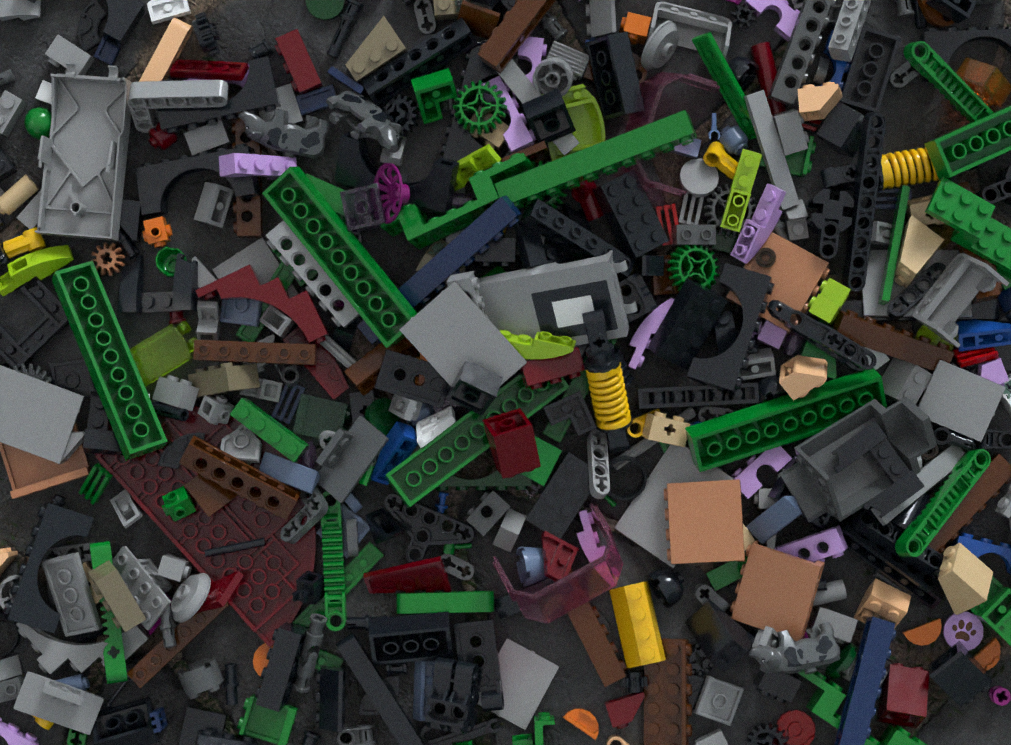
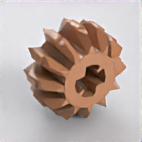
M104 242L103 249L98 245L96 248L99 252H92V255L96 257V259H93L94 264H97L95 266L96 270H101V275H105L108 272L109 276H113V269L119 273L118 265L125 266L123 262H120V260L126 258L125 255H119L122 252V248L116 249V244L114 243L109 247L108 243ZM110 254V258H112L111 263L108 262L107 264V261H105L104 259L106 256L109 257Z

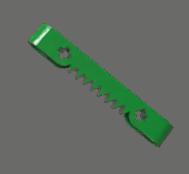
M918 41L906 45L904 48L906 60L923 77L928 79L930 83H933L934 87L940 90L939 93L945 95L944 98L949 100L950 104L954 105L955 109L960 111L967 121L972 123L994 113L926 42ZM916 47L919 49L918 56H916L915 54Z
M977 449L964 453L953 467L952 474L948 476L949 479L943 482L944 485L939 487L940 491L936 492V496L930 499L931 502L925 505L927 508L921 511L922 514L918 515L917 519L910 523L895 543V550L900 557H918L923 553L990 465L991 457L988 451Z
M325 491L323 493L324 498L326 499L330 493ZM336 500L333 506L328 505L327 513L321 518L325 617L328 619L326 626L332 631L341 630L347 623L342 503ZM332 616H340L342 620L341 625H334L331 622Z
M110 541L89 544L92 569L108 560L113 564ZM103 606L100 608V611H105L106 614L102 615L101 619H106L107 622L103 623L102 627L108 628V630L103 632V635L109 636V638L104 640V643L109 644L105 646L103 651L107 684L125 682L128 680L121 627L117 629L112 621L113 613L111 611L107 612ZM112 646L120 651L119 654H116V658L108 655V651L111 650Z

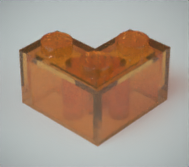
M966 57L956 72L976 94L981 96L982 101L988 106L995 105L1001 107L1011 92V84L995 66Z

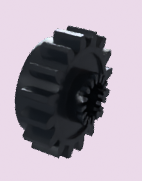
M205 12L196 14V20L192 21V25L203 53L209 52L210 56L219 54L220 50L217 40L220 39L218 31H216L217 28L214 22L209 23Z

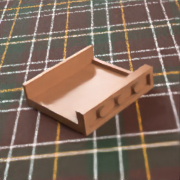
M772 232L761 249H772L776 255L775 263L771 267L763 268L757 264L755 255L743 268L772 277V283L775 286L772 295L768 294L766 302L768 304L771 300H779L791 308L806 314L809 309L807 306L812 296L816 297L820 288L818 284L821 279L825 280L830 272V269H828L829 263ZM764 255L762 257L763 261H768L770 259L768 255ZM729 291L726 296L727 301L742 307L736 295ZM766 310L765 314H761V318L783 329L790 335L791 330L786 328L782 322L773 318L768 310ZM795 315L790 317L793 325L798 323V318Z
M75 422V425H74V427H73L72 432H73V431H79L76 422ZM0 442V452L13 490L10 491L12 499L88 476L91 471L87 455L83 449V443L65 463L58 464Z
M740 479L667 483V488L664 489V500H668V508L665 509V520H669V528L666 529V540L670 541V549H667V560L671 561L672 565L730 561L745 562Z
M756 540L751 545H748L745 556L748 558L746 564L744 563L741 568L740 575H743L741 582H738L735 593L738 595L730 608V612H733L731 618L762 630L765 629V626L773 628L777 633L788 630L793 640H801L805 636V630L807 629L825 562L817 560L814 563L759 545V541Z

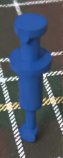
M439 491L438 497H440L439 503H435L438 511L444 513L445 509H448V505H445V500L449 493Z

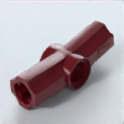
M583 181L579 187L571 190L572 197L577 202H580L588 221L604 215L593 192V189L597 188L594 181L589 183Z

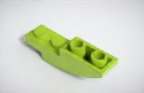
M742 148L720 227L740 232L762 157L761 153Z
M62 245L37 250L7 264L9 271L0 276V294L4 297L35 276L42 280L74 260L70 247Z
M500 330L503 336L524 359H548L563 356L573 352L576 340H572L568 336L558 337L545 331L537 332L533 339L528 335H515L507 330Z

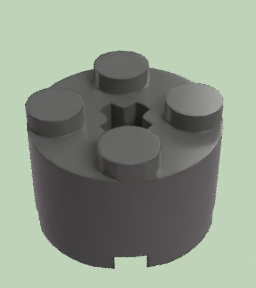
M209 657L195 661L188 665L189 669L184 671L181 668L177 672L184 692L189 696V699L197 698L201 695V692L207 690L208 693L218 690L220 688L219 685L224 680L215 657H212L211 661Z

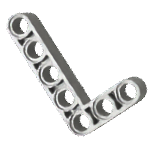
M223 80L133 82L130 85L128 104L135 128L140 132L148 133L149 129L154 127V109L223 107L227 104L228 83Z

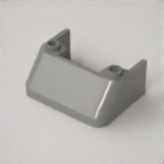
M657 2L655 4L646 43L658 26L665 21L671 20L677 25L679 34L677 46L697 50L692 39L695 36L711 32L724 58H726L732 29V21L729 18L668 2Z
M960 253L950 262L917 304L912 316L939 337L959 348L960 344L953 339L958 334L959 327L955 323L958 317L979 291L983 293L994 289L997 282L1008 286L1009 282L988 264L967 254Z

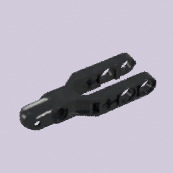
M771 300L769 302L767 310L773 318L782 322L786 328L801 336L812 346L854 371L869 370L876 365L877 359L872 352L833 328L814 320L779 300ZM791 315L797 316V325L791 323ZM866 355H868V356L871 357V361H872V362H871V364H870L869 366H868V363H869V362H868V358H867Z

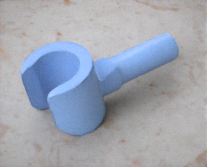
M712 113V126L708 132L710 140L711 133L714 131L717 133V140L721 136L717 130V113Z

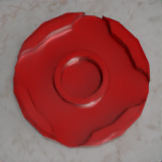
M797 709L788 710L777 720L778 730H785L783 736H789L790 738L786 743L790 745H810L814 740L815 723L804 711Z

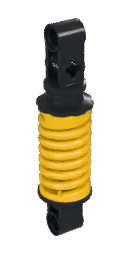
M926 147L882 154L878 191H883L887 187L890 189L894 186L900 187L901 184L905 186L909 183L915 185L916 181L922 184L923 181L928 183L931 179L933 181L939 180ZM873 160L870 162H866V166L870 167L873 163ZM857 164L823 169L820 172L823 188L829 189L830 193L853 189ZM977 165V166H975V167H973V168H970V169H968V170H966V171L976 169L977 167H979V165ZM869 177L864 179V187L870 184Z
M599 309L582 313L589 347L586 349V356L588 358L585 360L583 367L588 378L590 396L596 418V429L607 433L610 454L630 450L625 429L632 425L633 418L629 410L623 371L621 369V356L614 353L613 344L608 342L603 310Z

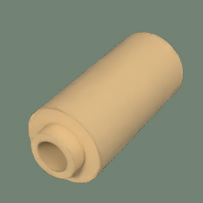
M26 174L0 196L1 214L7 213L11 215L39 190L37 185Z

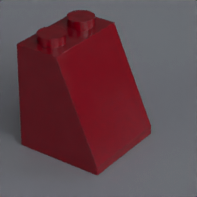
M521 408L482 420L497 471L503 479L512 478L516 474L530 472L535 468L541 467L533 426Z
M900 663L890 664L886 669L888 674L883 681L877 722L917 728L927 715L929 671L916 666L912 668L904 667Z

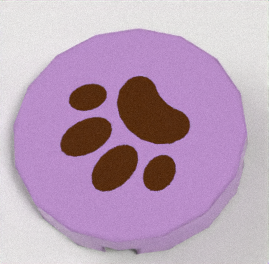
M967 611L959 615L954 613L944 622L943 636L950 647L960 641L969 651L980 644L983 638V626L977 616Z

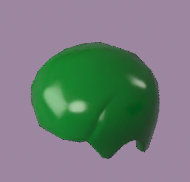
M42 107L29 110L24 121L27 132L35 139L40 140L41 136L49 138L52 113Z
M164 247L157 253L155 258L156 267L164 276L174 277L177 253L183 254L178 248Z

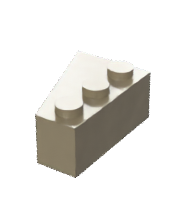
M385 16L381 18L345 64L353 79L359 84L362 83V79L407 52Z
M232 362L209 366L208 370L207 368L196 369V373L188 375V380L192 382V386L199 388L197 398L204 397V395L214 396L232 391L260 388L257 364L233 366Z
M109 560L88 572L94 583L91 586L96 594H101L104 599L102 604L106 611L113 613L112 621L117 629L121 627L124 632H127L146 620L119 572Z

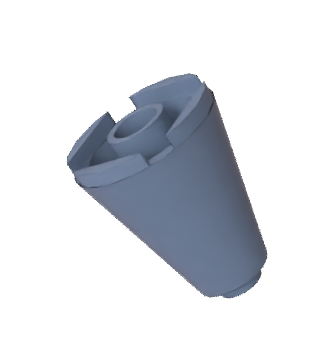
M518 547L516 556H520V560L516 564L520 581L524 583L523 586H531L547 579L548 577L544 575L542 548Z

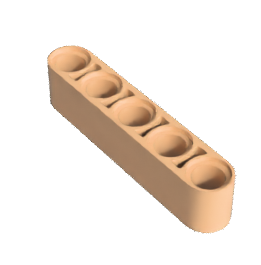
M175 17L172 19L139 82L168 79L169 71L185 47L192 33L193 26Z

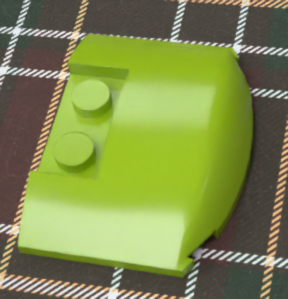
M584 84L571 86L568 92L562 96L576 129L572 134L580 143L565 156L605 141V125L601 110L594 96L585 89L586 86ZM553 141L548 143L552 161L564 157Z

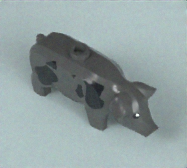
M349 90L327 98L326 103L329 105V108L331 110L335 108L330 113L329 120L334 124L348 122L349 126L354 129L350 133L351 137L356 140L360 138L376 139L381 147L392 153L399 150L397 143L400 139L401 125L391 122L386 113L370 100L355 91Z
M274 109L273 117L267 121H263L259 116L247 111H243L238 115L244 122L245 133L248 138L270 149L283 152V156L294 158L295 155L316 158L324 154V139L329 130V122L327 120L306 115V123L302 128L299 125L288 123V111L282 109Z
M826 622L819 625L820 630L818 627L806 629L808 638L794 642L788 630L780 631L777 633L779 636V647H752L749 656L754 657L761 665L759 670L765 673L793 674L804 671L807 675L817 672L818 668L829 666L833 662L840 660V648L834 639L832 625Z

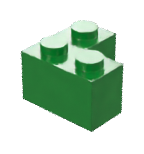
M449 68L411 79L424 124L443 119L439 102L458 97Z

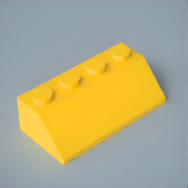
M648 581L609 590L626 667L632 668L666 660Z

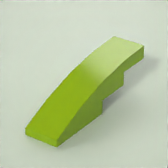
M490 144L457 161L459 168L454 191L465 187L469 178L475 172L486 170L494 163L500 162V156Z

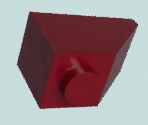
M644 692L631 693L605 702L612 727L621 729L629 726L628 723L632 722L645 697Z

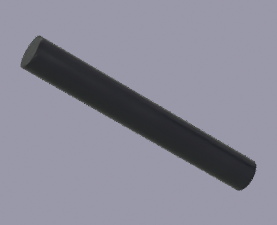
M259 538L205 550V556L208 558L265 546V539Z

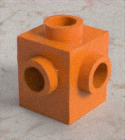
M161 216L143 221L145 230L142 231L145 242H148L149 245L155 248L164 247L167 242H171L170 236H173L170 224L167 225L166 218Z

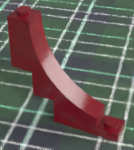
M250 264L195 290L200 299L205 298V300H209L215 297L216 292H218L223 300L249 299L274 306L287 314L300 327L311 344L315 343V345L326 341L325 337L329 335L307 290L289 298L280 278L261 285Z

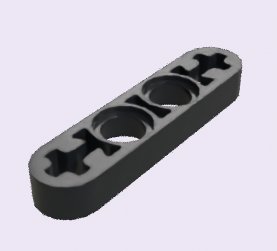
M939 262L932 264L889 303L887 315L894 320L901 319L921 301L946 269V266ZM940 270L941 274H937L932 279L931 276H933L934 272ZM919 282H928L929 288L922 289L919 286ZM905 294H914L915 301H908L905 298ZM901 303L903 304L900 311L893 312V308H897Z

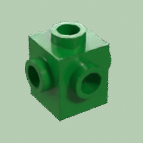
M184 486L162 496L164 505H162L163 511L166 516L170 515L174 522L196 512L192 498Z

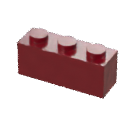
M298 29L275 38L278 43L274 45L279 56L283 55L286 61L282 63L287 74L291 73L294 79L290 81L294 91H299L302 95L323 87Z
M579 347L574 348L573 352L563 356L529 360L520 368L525 389L531 387V390L542 388V384L550 382L551 385L562 382L561 378L568 376L569 379L578 378L585 371Z

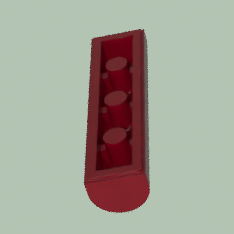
M770 42L759 43L750 47L752 59L759 65V70L755 69L760 90H764L766 98L777 74ZM767 98L772 115L786 111L785 104Z

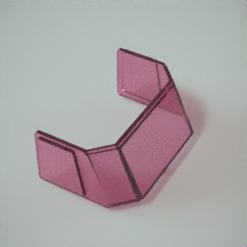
M660 72L640 83L639 87L645 110L630 115L625 133L653 122L664 86L675 80L714 93L719 90L720 86L715 81L690 73ZM641 160L636 161L637 164L629 168L622 166L624 173L634 169L640 183L646 184V188L678 198L686 195L687 191L649 180L641 165Z
M589 504L592 517L607 541L603 556L534 594L514 590L496 556L493 557L494 562L492 563L512 602L516 601L526 619L548 624L617 585L623 562L617 550L612 531L597 505Z

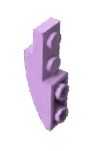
M767 183L751 220L746 219L730 254L731 256L747 264L761 249L783 212L779 208L786 194L785 191Z
M670 298L662 303L640 324L628 346L635 348L627 367L635 370L637 366H642L645 356H642L644 349H649L648 346L653 339L650 336L651 334L655 335L675 299Z
M586 509L578 511L583 531L576 532L584 554L595 570L612 586L616 585L615 580L618 579L616 568H611L610 561L613 558L610 548L606 549L605 545L597 547L596 544L600 543L597 531H592L591 524H594L591 512L587 513Z

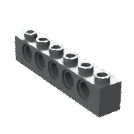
M804 0L767 98L787 106L798 102L797 89L807 79L808 73H806L808 65L811 66L815 58V54H813L815 46L818 47L821 42L822 36L820 32L822 28L826 27L829 20L827 16L829 9L832 10L836 0ZM814 3H817L821 6V13H816L814 11ZM807 22L813 23L815 27L813 32L807 30ZM800 41H805L807 43L808 47L806 51L800 49ZM793 59L800 62L799 70L793 68ZM786 78L792 79V81H793V87H792V88L786 87V85H785V79H786Z

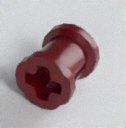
M169 312V325L187 322L183 312Z

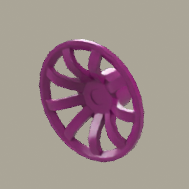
M385 163L376 173L373 183L372 200L374 211L379 221L389 224L397 218L402 204L408 203L410 189L407 184L402 183V177L398 168L392 163ZM385 169H387V176H388V178L386 177V175H385V173H384ZM392 170H394L395 173L397 174V175H395L394 177H392V175H391V174H392ZM380 177L383 180V182L388 186H384L378 182ZM377 189L387 192V194L377 196ZM387 200L385 203L382 204L380 208H378V202ZM385 209H386V211H385V217H386V218L383 217V211H384ZM391 209L395 213L392 217H390Z

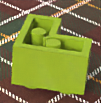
M829 278L828 281H823L819 288L821 293L817 297L813 296L807 307L810 308V314L832 325L848 298L851 289Z

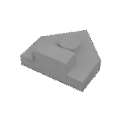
M243 424L239 425L230 435L222 438L220 450L248 465L260 463L262 443Z

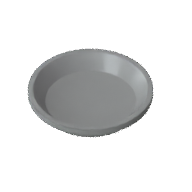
M671 20L665 21L656 28L648 39L641 56V65L644 69L660 68L673 55L679 40L675 22Z
M206 573L191 575L178 587L171 602L172 616L175 621L182 623L189 620L203 605L210 590L211 579Z

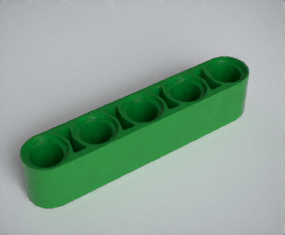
M494 591L396 593L397 614L447 611L449 613L494 612Z

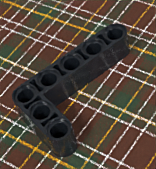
M870 506L868 511L861 508L855 512L851 524L858 533L926 575H930L940 569L943 556L929 546L918 557H900L895 550V543L904 530L891 522L882 526L871 510L873 507Z

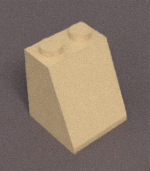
M913 216L910 217L902 231L894 281L905 288L913 282L944 241L943 238Z
M961 543L946 548L943 553L944 556L938 580L953 612L959 615L987 601L993 571Z

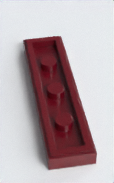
M176 59L169 74L171 77L242 81L249 70L248 63Z

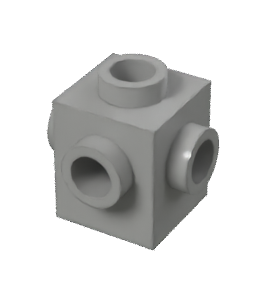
M204 395L198 414L210 424H227L234 406L228 402V398L222 395H216V397Z

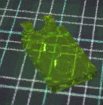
M186 320L181 322L176 328L173 324H170L130 348L145 387L157 380L159 376H164L192 359L190 353L194 351V340H197V338L193 337L186 343L183 335L192 331Z

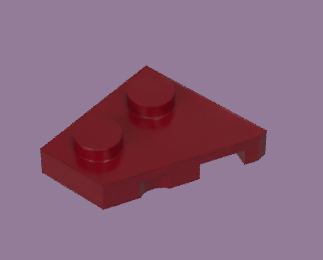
M544 531L541 535L544 575L563 585L566 582L579 548Z

